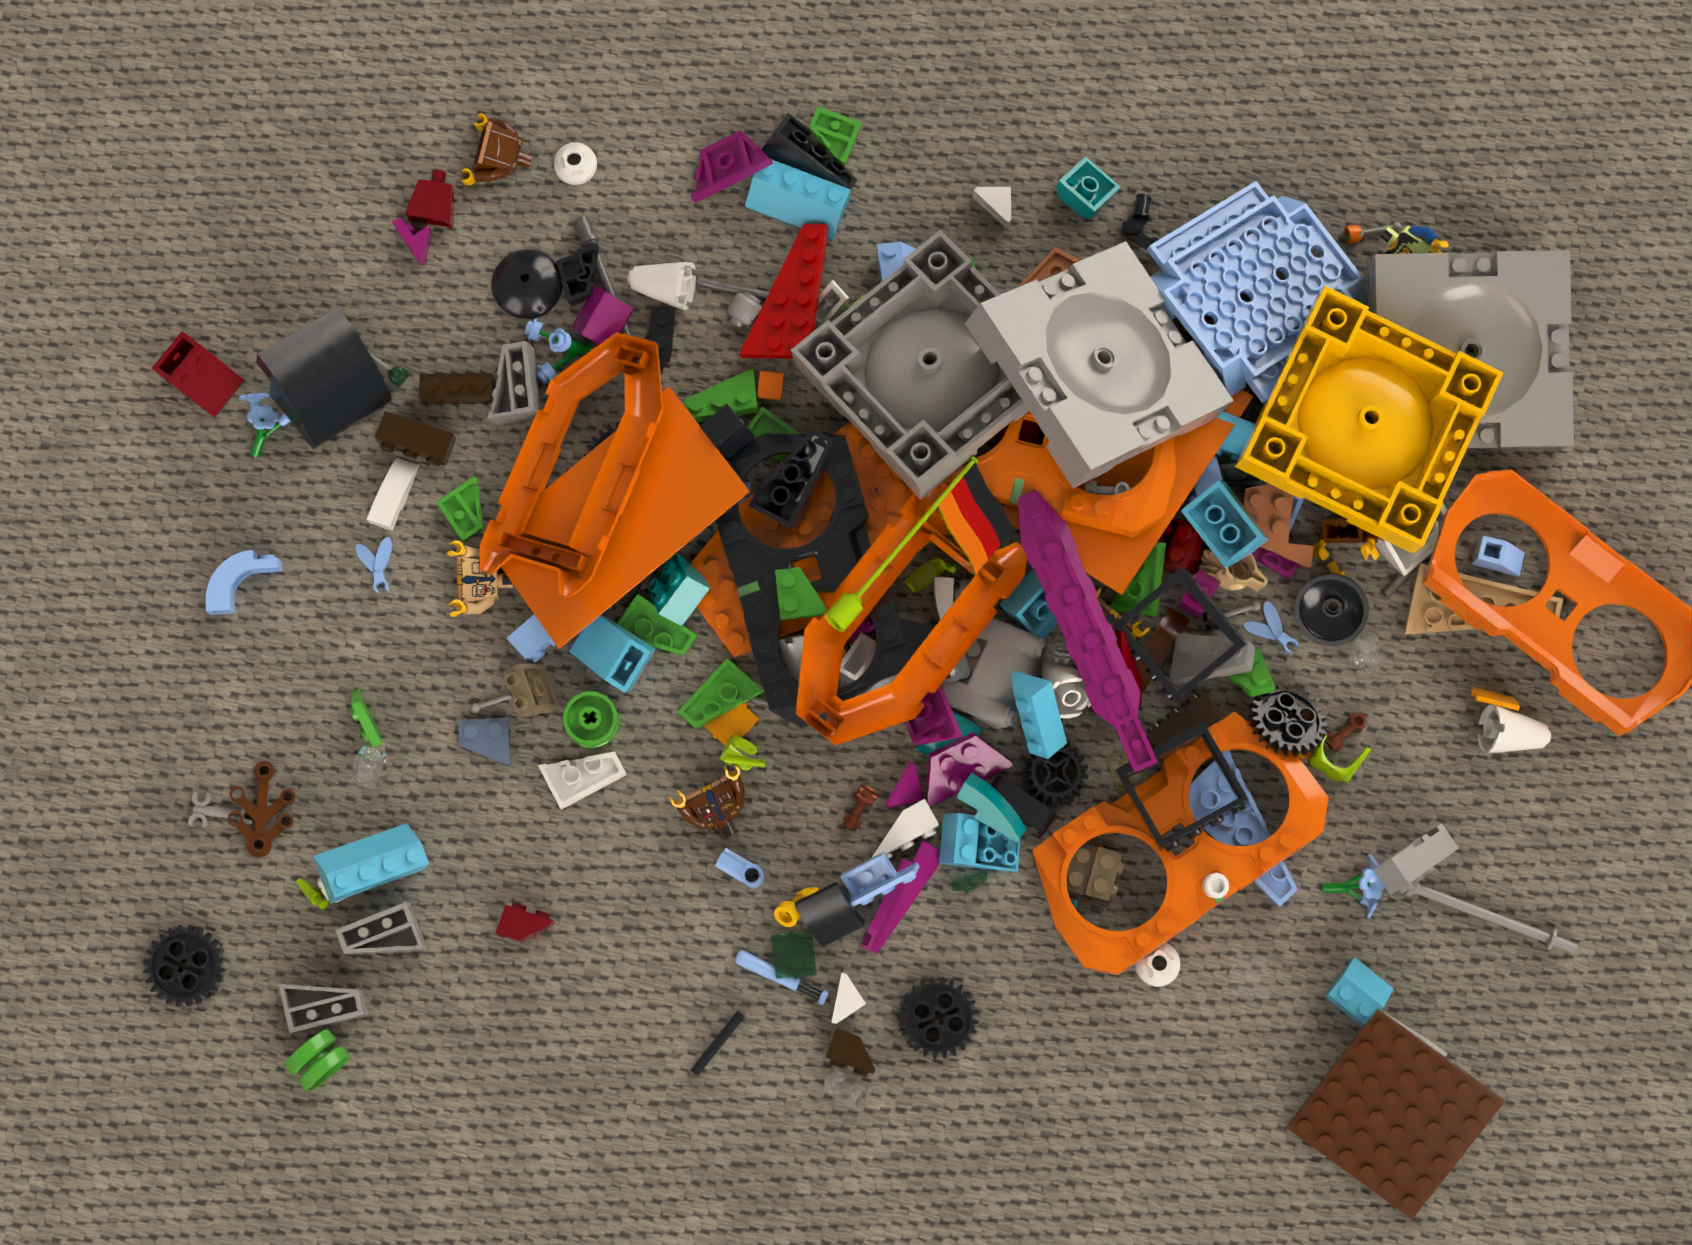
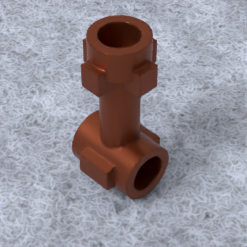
M1352 713L1347 717L1348 723L1336 734L1331 732L1327 735V739L1324 742L1332 751L1340 750L1344 746L1342 741L1353 731H1361L1366 727V717L1363 713Z
M867 785L859 786L854 795V798L858 799L850 815L845 814L842 819L844 820L842 823L844 827L853 832L860 828L862 822L859 821V818L866 805L872 807L878 796L873 788Z

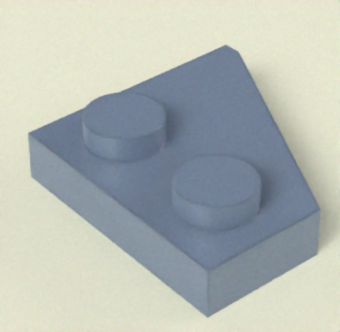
M508 717L458 721L459 744L461 747L505 765H511Z

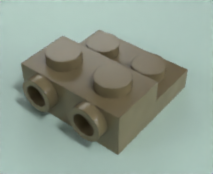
M517 664L503 671L505 676L504 683L511 692L513 698L512 705L519 717H532L539 713H551L560 709L544 664Z
M1088 844L1082 845L1069 864L1066 878L1067 890L1106 903L1109 902L1110 898H1115L1118 890V884L1114 883L1117 874H1122L1125 860L1121 859L1122 853Z

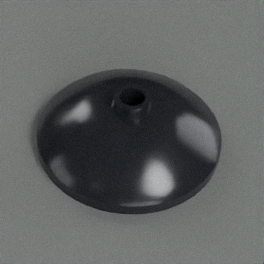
M531 249L515 251L504 257L495 268L491 281L492 293L500 308L514 317L523 319L536 318L549 312L559 301L563 290L562 279L556 262L547 254ZM524 276L530 278L528 282H522L521 279Z
M1329 573L1316 576L1304 584L1296 597L1294 612L1298 626L1307 637L1319 644L1337 646L1352 641L1363 631L1369 617V603L1363 589L1355 581L1344 575ZM1329 603H1337L1338 608L1331 609Z

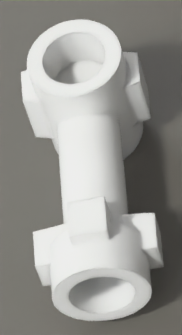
M1097 481L1085 483V491L1097 495H1115L1131 489L1126 482H1120L1116 487L1097 486Z

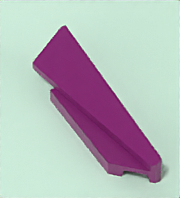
M922 841L912 863L902 859L897 872L917 862L920 867L916 873V878L906 884L903 882L895 885V889L885 894L861 943V947L875 954L879 952L940 865V850Z

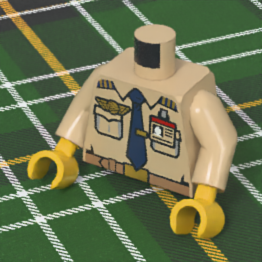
M460 541L449 542V544L456 546V552L448 551V555L461 556L457 557L458 600H453L448 604V606L453 605L457 608V611L450 613L451 617H456L461 613L481 614L493 606L495 600H500L499 588L514 587L506 574H499V569L493 574L480 570L479 549L463 546Z

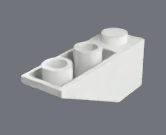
M925 799L902 811L872 857L884 852L888 859L893 857V851L900 848L903 852L914 846L913 841L922 836L925 840L937 833L935 829L939 827V824Z

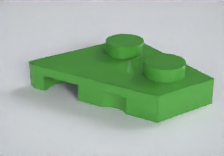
M817 106L809 126V131L841 165L845 166L862 122Z
M475 476L436 502L464 543L484 530L479 485Z
M800 567L775 570L781 620L824 615L827 611L825 605Z
M1260 649L1255 650L1252 671L1229 676V680L1235 685L1242 687L1243 691L1250 697L1275 692V684Z
M359 688L351 692L352 707H349L353 719L355 721L359 720L363 727L360 729L364 741H370L374 748L382 744V737L369 708L367 709L362 699L363 694Z

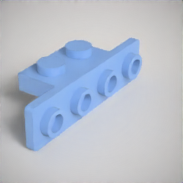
M882 852L842 873L840 877L852 895L850 896L851 905L854 907L861 903L864 906L870 903L875 898V895L879 893L885 895L895 889V885L903 882L906 884L915 879L920 866L916 862L896 872L886 854Z

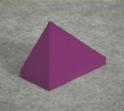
M911 761L885 803L886 807L891 810L924 800L916 767Z

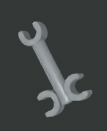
M198 792L192 794V801L195 805L193 807V814L188 820L190 827H194L195 820L201 818L202 828H207L209 821L206 816L228 818L229 813L233 811H238L242 814L245 824H254L253 820L245 818L246 811L243 808L232 809L208 806L212 801L210 793L206 794L204 802H199ZM235 814L231 818L240 819V816Z

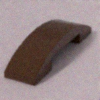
M1170 607L1143 647L1159 667L1175 645L1177 633L1182 634L1190 621ZM1135 659L1134 662L1141 679L1143 694L1152 678L1146 672L1148 666L1143 660L1138 662Z

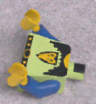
M1388 226L1379 237L1390 246L1385 254L1442 253L1440 247L1447 248L1449 245L1447 241H1441L1439 236L1430 227L1407 226L1400 235Z

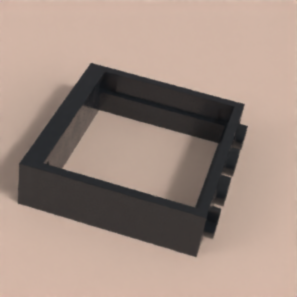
M1181 567L1113 624L1117 629L1114 632L1124 631L1127 642L1133 648L1130 651L1138 662L1143 660L1148 666L1146 672L1154 681L1158 679L1164 686L1162 688L1164 694L1170 700L1175 699L1176 701L1184 698L1249 644L1185 567ZM1179 580L1233 643L1232 647L1180 690L1177 689L1125 626Z
M1204 722L1152 749L1157 762L1202 738L1237 799L1165 839L1161 837L1128 779L1140 771L1134 773L1129 762L1115 769L1117 777L1160 851L1166 849L1169 852L1180 845V840L1186 837L1189 840L1197 837L1202 833V828L1209 824L1211 828L1219 825L1224 821V816L1231 812L1233 815L1239 814L1246 809L1245 805L1248 804L1249 799Z

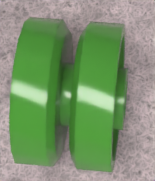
M585 691L575 695L568 702L563 714V724L568 735L578 745L587 749H598L608 745L616 737L619 730L620 717L615 705L606 695L596 691ZM595 717L597 721L588 724L589 718Z
M329 1029L321 1031L304 1043L284 1064L292 1075L304 1072L298 1083L306 1092H310L324 1083L343 1067L351 1057L343 1046L332 1049L335 1045L336 1037Z

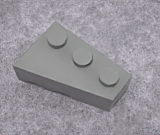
M527 341L502 346L497 370V383L492 394L493 402L487 417L495 425L534 419L538 409L541 410L535 351Z
M1177 633L1170 680L1175 686H1184V684L1191 681L1232 647L1233 643L1228 638ZM1246 640L1249 644L1207 679L1252 671L1256 647Z
M1441 823L1402 847L1373 870L1390 895L1398 890L1402 894L1422 880L1424 876L1435 870L1434 866L1459 849V847Z
M408 902L335 930L343 953L347 955L428 950L412 905Z
M279 984L290 1034H297L369 1015L364 991Z

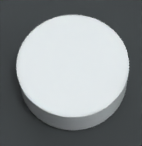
M1211 873L1204 878L1202 888L1208 897L1221 898L1227 894L1229 882L1223 874Z

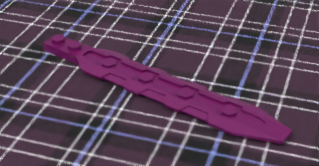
M1036 490L1018 497L1021 545L1031 568L1035 569L1045 592L1047 605L1051 613L1055 615L1065 638L1064 644L1070 658L1075 661L1093 711L1115 728L1134 773L1157 764V759L1138 718L1140 690L1131 669L1127 668L1119 650L1113 628L1107 622L1098 602L1096 589L1081 563L1076 551L1078 548L1067 523Z

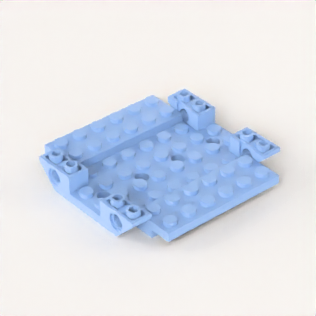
M1257 181L1147 248V252L1163 271L1150 276L1166 300L1162 307L1171 320L1179 319L1204 352L1203 356L1231 397L1246 387V381L1262 403L1268 400L1309 310L1324 286L1368 306L1364 278L1308 205L1286 196H1281L1277 199L1273 195L1269 198ZM1311 249L1317 250L1320 253V258L1314 257L1311 254ZM1275 272H1282L1286 280L1279 279ZM1240 293L1247 294L1250 302H1244L1240 297ZM1204 316L1212 317L1214 325L1207 324Z

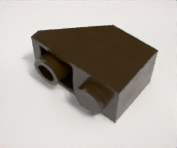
M836 1028L826 1058L831 1059L829 1064L842 1069L845 1064L854 1067L853 1073L865 1077L868 1076V1073L874 1074L875 1067L861 1038Z

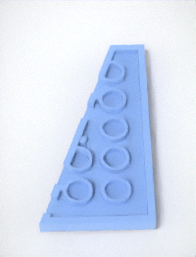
M1224 751L1222 754L1249 801L1245 805L1246 809L1239 814L1233 815L1231 812L1223 817L1224 821L1219 825L1211 828L1209 824L1202 829L1213 839L1232 846H1249L1268 839L1270 834L1250 791H1248L1239 769L1231 757L1230 751ZM1215 761L1190 784L1189 802L1196 821L1237 799ZM1285 862L1280 863L1254 881L1278 907L1298 890Z

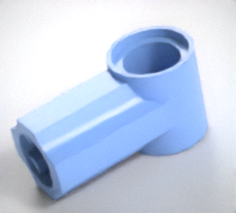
M727 848L721 853L715 867L744 883L749 888H757L764 881V873L758 865L749 862ZM751 870L759 872V878L755 882H748L746 880V875Z

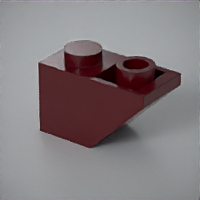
M513 902L512 906L505 905L496 934L523 942L554 926L555 921L549 919L551 915L549 913L536 910V913L533 914L526 911L527 906Z

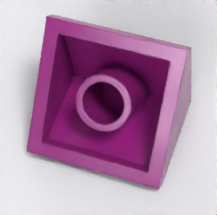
M594 286L591 296L587 298L572 328L581 335L601 344L616 332H622L634 308L599 287Z

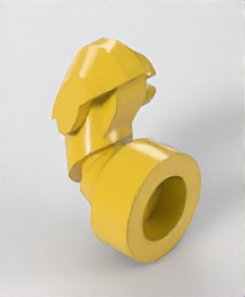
M805 888L795 893L797 895L792 898V901H782L774 911L775 919L785 927L794 926L800 918L795 902L819 891L820 888Z

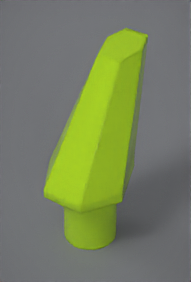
M298 878L296 883L311 904L317 905L320 909H325L328 906V901L321 890Z

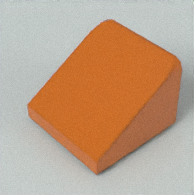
M760 370L757 398L781 400L784 372Z

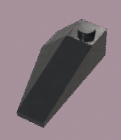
M789 113L761 149L774 161L845 188L852 189L857 181L850 171L841 165L837 159L830 160L827 157L826 148L821 143L819 145L815 144L809 138L812 134L809 129Z
M812 429L787 458L775 467L776 469L759 484L748 507L791 529H799L810 507L835 439Z

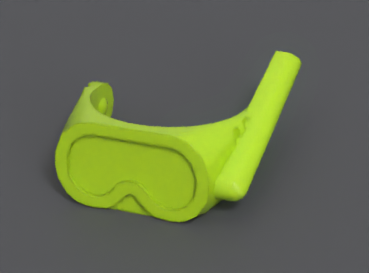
M933 558L909 574L905 579V583L912 593H916L932 583L934 577H939L945 570L954 573L956 567L942 558Z
M735 734L725 744L719 757L721 761L728 765L734 763L745 771L750 770L752 766L765 767L766 760L745 757L738 748L749 755H755L758 748L756 744Z
M1326 734L1321 745L1311 754L1310 764L1335 782L1343 781L1347 783L1368 756L1371 749L1366 746L1359 756L1354 757L1347 768H1339L1331 764L1324 754L1323 744L1327 737Z

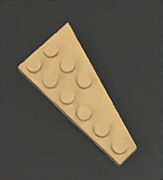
M1420 563L1417 568L1403 635L1476 630L1439 601L1441 597L1423 584L1428 565ZM1458 573L1463 584L1474 596L1491 605L1501 607L1521 605L1531 600L1538 593ZM1552 596L1545 607L1557 617H1560L1563 598Z

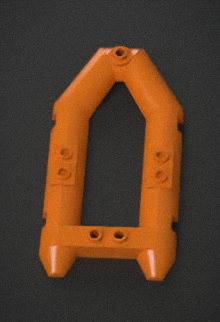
M616 332L551 379L545 392L548 399L544 409H538L497 503L501 505L496 520L490 519L481 540V571L493 574L511 558L558 572V594L567 598L575 596L593 580L620 514H623L641 471L640 466L664 412L659 351L655 341ZM620 373H625V412L568 545L524 533L539 495L544 491L561 452V444L579 402Z
M944 482L923 499H920L915 493L912 494L899 511V521L894 527L888 524L825 603L827 611L824 615L843 593L857 594L948 488ZM937 507L862 594L860 599L862 600L863 610L844 632H840L832 627L824 615L820 620L814 617L805 628L796 715L833 745H838L916 718L924 707L921 703L924 696L928 692L935 693L997 613L993 607L999 599H1008L1024 578L1027 556L1023 547L1018 542L994 552L977 574L974 575L970 583L892 683L842 701L836 695L844 644L927 539L931 540L974 575L967 555L948 530ZM946 536L950 537L951 540H952V543H951L948 539H946L945 537H946ZM820 714H825L828 720L825 722L820 718Z

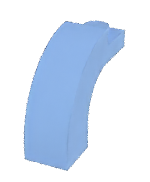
M253 550L243 551L226 559L215 570L208 583L205 601L206 612L210 615L235 613V592L240 582L252 574L283 571L282 561L278 557L275 558V555L270 554L261 555L260 559H258L257 553Z

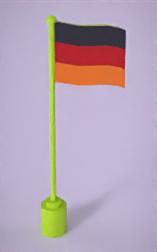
M970 457L971 461L857 594L843 593L824 615L832 627L840 632H844L863 610L862 600L860 599L862 594L937 507L948 530L967 555L974 575L983 567L1010 535L1012 528L1004 510L983 480L977 467V457Z

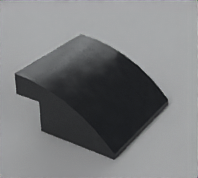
M338 307L257 354V365L271 381L269 395L312 449H315L392 401L384 379L369 351Z

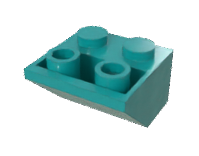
M675 553L671 559L665 562L663 570L658 577L651 581L648 592L658 614L682 626L709 591L710 587L700 572L682 556Z

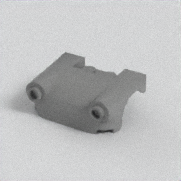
M992 618L965 653L968 659L966 674L958 681L943 683L942 687L950 706L980 719L995 729H1002V727L1006 728L1012 725L1019 718V712L1013 693L1011 673L1017 671L1038 677L1041 671V663L1045 656V650L1047 649L1045 639Z

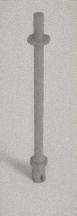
M1419 882L1405 891V895L1419 894L1543 941L1547 950H1550L1553 946L1575 953L1578 944L1558 937L1556 929H1551L1549 933L1420 885Z

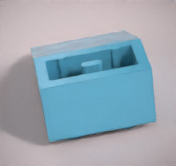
M601 614L581 631L569 652L605 681L627 693L633 689L656 648Z
M962 813L943 814L939 864L1018 872L1020 840L1018 843L975 819V815Z

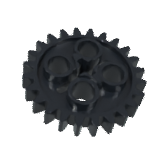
M1281 683L1278 684L1275 692L1255 696L1249 706L1251 710L1248 714V717L1252 718L1249 725L1255 726L1252 733L1261 735L1258 740L1259 742L1266 740L1268 742L1266 745L1267 749L1274 746L1276 754L1283 750L1285 757L1292 752L1295 758H1297L1300 752L1303 756H1306L1309 751L1313 753L1321 745L1327 734L1325 730L1328 724L1324 722L1327 716L1320 714L1323 707L1315 706L1317 699H1308L1309 692L1302 695L1300 687L1293 691L1290 684L1284 689Z
M178 925L177 933L173 928H168L169 936L160 933L161 942L152 940L155 949L146 950L151 955V959L143 960L144 963L150 964V968L143 970V973L151 975L145 982L154 983L150 991H160L157 996L158 999L162 1000L167 996L166 1004H172L175 1000L176 1006L181 1007L183 1001H185L186 1006L191 1007L193 999L197 1004H201L202 995L210 999L209 990H219L215 982L224 981L218 975L219 973L226 972V969L221 968L220 964L226 962L227 959L219 958L224 949L215 948L220 941L216 939L210 941L212 933L208 932L203 936L204 929L200 927L194 933V926L189 925L185 932L184 926ZM178 943H182L184 947L183 953L180 956L174 954V947ZM204 952L207 959L200 966L196 958L199 953ZM168 956L177 961L186 962L189 966L205 971V975L202 976L191 970H183V967L166 961L165 957ZM171 966L173 976L166 980L163 972L166 967ZM193 975L196 978V985L194 988L189 989L186 981L188 977Z
M933 977L930 978V985L921 980L922 988L918 989L913 985L912 989L915 994L906 993L905 996L909 1002L900 1003L902 1007L906 1008L904 1012H898L899 1016L904 1017V1021L898 1023V1026L906 1027V1030L901 1035L910 1036L906 1043L907 1045L913 1042L916 1043L915 1052L923 1048L924 1057L931 1051L933 1059H936L938 1052H941L943 1058L946 1059L947 1051L949 1050L956 1056L955 1048L959 1047L964 1051L965 1047L962 1042L972 1043L968 1035L969 1033H977L972 1028V1024L979 1023L978 1020L973 1019V1015L979 1013V1010L971 1009V1006L976 1001L967 1000L971 993L970 991L964 994L961 993L962 984L954 988L953 979L948 985L945 984L944 977H941L939 984H936ZM947 994L950 996L952 1003L949 1008L945 1009L939 1006L938 997L940 995ZM920 1004L927 1006L929 1009V1015L924 1019H920L915 1015V1008ZM955 1007L959 1008L957 1013L945 1017L942 1020V1025L934 1022L924 1028H918V1024L933 1018L935 1011L942 1014ZM952 1017H957L962 1022V1028L957 1032L950 1030L948 1027V1021ZM933 1027L938 1030L939 1038L937 1041L930 1042L926 1039L925 1032L928 1028Z

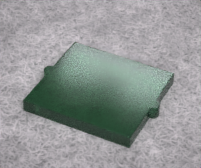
M790 931L789 934L771 935L776 979L791 977L798 979L803 976L817 975L811 932L794 933Z

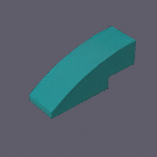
M971 773L964 782L957 798L978 810L974 817L975 819L1018 843L1026 831V827L1019 815L997 790L977 775Z

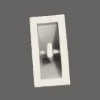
M1011 187L975 188L973 198L1007 229L1011 224Z
M834 280L819 295L815 323L818 327L827 320L833 321L849 308V297Z
M841 973L831 1022L833 1024L839 1023L866 1005L845 973Z

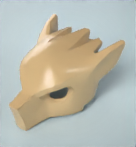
M1211 549L1203 551L1204 555L1201 556V559L1206 565H1201L1200 569L1221 582L1220 587L1230 591L1249 587L1258 592L1266 586L1268 579L1258 570L1252 553L1230 567L1225 568ZM1242 562L1247 564L1248 570H1246Z

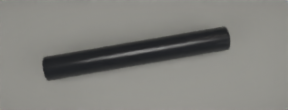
M738 1010L691 1068V1071L699 1076L745 1018Z

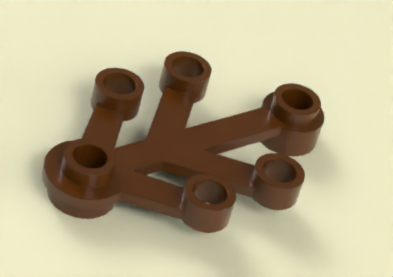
M267 761L259 762L254 769L255 776L259 780L257 808L245 796V792L241 787L235 786L229 792L230 798L238 802L255 821L254 833L243 822V816L240 812L233 811L229 813L227 818L229 824L236 827L247 839V851L256 858L266 856L271 850V841L285 829L291 828L294 823L291 815L282 814L278 819V823L265 833L266 822L283 807L295 801V793L291 789H285L281 792L280 798L267 808L269 780L273 778L275 773L273 765ZM261 767H268L269 773L261 775L259 772ZM235 790L242 792V796L238 799L232 796ZM287 792L293 795L290 801L283 799V795ZM232 815H239L240 821L232 823L230 820ZM282 818H290L291 823L288 826H283L281 824ZM258 840L264 843L263 848L259 850L254 848V843Z

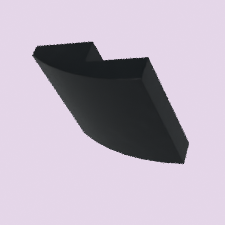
M838 882L795 902V907L802 920L822 947L864 927V919L851 905V897Z

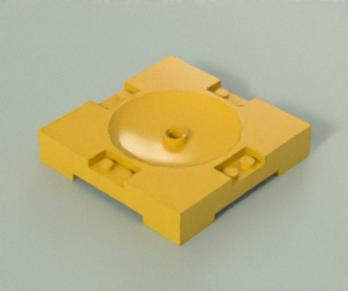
M1324 286L1309 310L1287 356L1285 365L1268 400L1265 402L1235 467L1300 499L1306 498L1347 518V522L1414 554L1424 546L1444 503L1443 499L1504 372L1461 351L1454 353L1368 311V306ZM1365 415L1371 416L1374 424L1368 423L1365 420Z

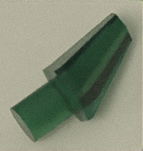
M988 871L964 876V881H952V891H965V895L969 894L987 881Z

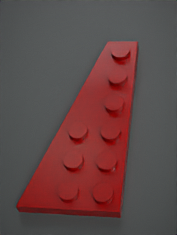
M827 224L802 225L739 353L741 358L793 359L791 349L815 330L829 229Z

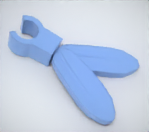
M389 537L381 541L376 558L366 546L362 544L356 545L358 557L374 575L375 582L373 588L377 593H379L377 586L380 583H385V589L389 591V584L384 574L392 552V541Z
M1266 601L1263 606V613L1268 625L1250 621L1244 624V628L1256 636L1276 640L1287 654H1291L1292 650H1289L1286 644L1292 642L1295 647H1298L1299 644L1297 640L1290 638L1283 632L1275 606Z

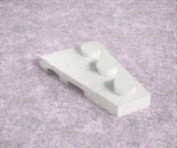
M615 752L587 756L571 761L565 760L560 761V763L538 765L561 810L627 775Z

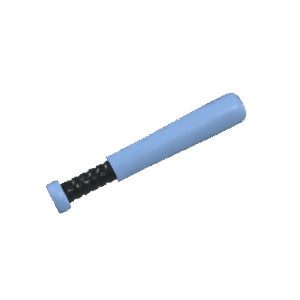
M740 950L735 958L736 964L794 991L799 990L818 1000L820 1005H824L829 994L828 991H819L800 981L801 979L744 950Z

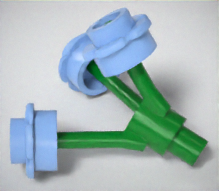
M535 318L533 322H528L525 329L528 341H539L540 336L549 338L552 351H566L567 356L552 367L547 362L542 366H537L539 371L536 374L542 383L546 384L550 383L551 379L557 376L555 371L566 362L575 358L576 355H582L583 352H590L592 344L591 342L583 343L582 340H571L570 335L560 328L556 329L554 333L543 331L544 323L539 322Z

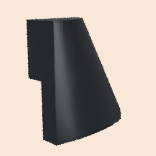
M597 243L577 250V254L556 260L562 279L561 283L570 306L582 303L592 294L599 253Z

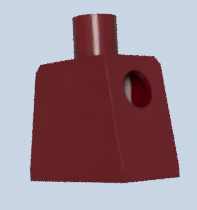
M434 169L430 181L418 180L405 212L408 221L453 228L454 189L452 185L445 183L446 172Z

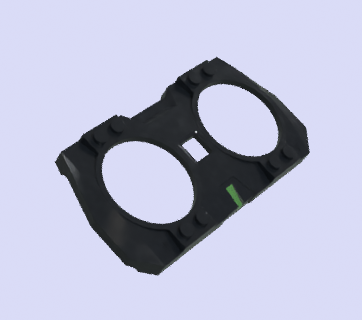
M807 434L761 435L753 438L729 459L723 454L722 456L742 482H744L749 472L757 464L772 456L790 454ZM827 435L835 439L824 470L833 482L836 503L829 525L812 542L789 549L775 548L760 542L744 526L739 512V501L716 519L721 542L724 546L730 570L733 573L744 612L743 617L769 710L800 728L810 725L796 715L799 681L786 670L779 654L778 636L783 620L780 619L775 570L793 568L792 564L794 562L815 556L822 578L810 582L817 594L834 593L871 547L866 530L870 518L845 435ZM890 587L869 613L876 631V649L873 659L867 670L858 679L844 687L837 688L836 696L842 701L892 683L910 660ZM820 714V718L824 721L828 720L825 714Z

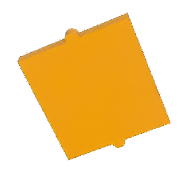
M1471 687V696H1474L1477 701L1519 711V702L1514 697Z
M743 703L704 725V727L713 734L714 739H718L725 745L733 734L743 737L759 718L747 708L746 703Z

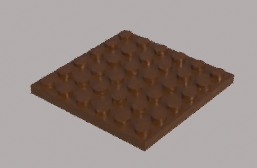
M1377 1008L1291 1119L1287 1129L1409 1218L1413 1219L1505 1101Z

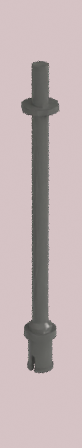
M582 216L574 220L581 238V247L584 248L599 241L598 236L592 230L588 216ZM598 253L596 271L603 289L617 298L600 253ZM626 323L621 333L633 336L628 323Z

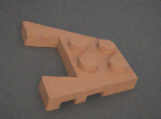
M1271 484L1246 488L1244 490L1243 505L1269 537V540L1260 547L1267 551H1272L1289 561L1296 562L1302 567L1312 568L1314 546L1288 543L1293 495Z

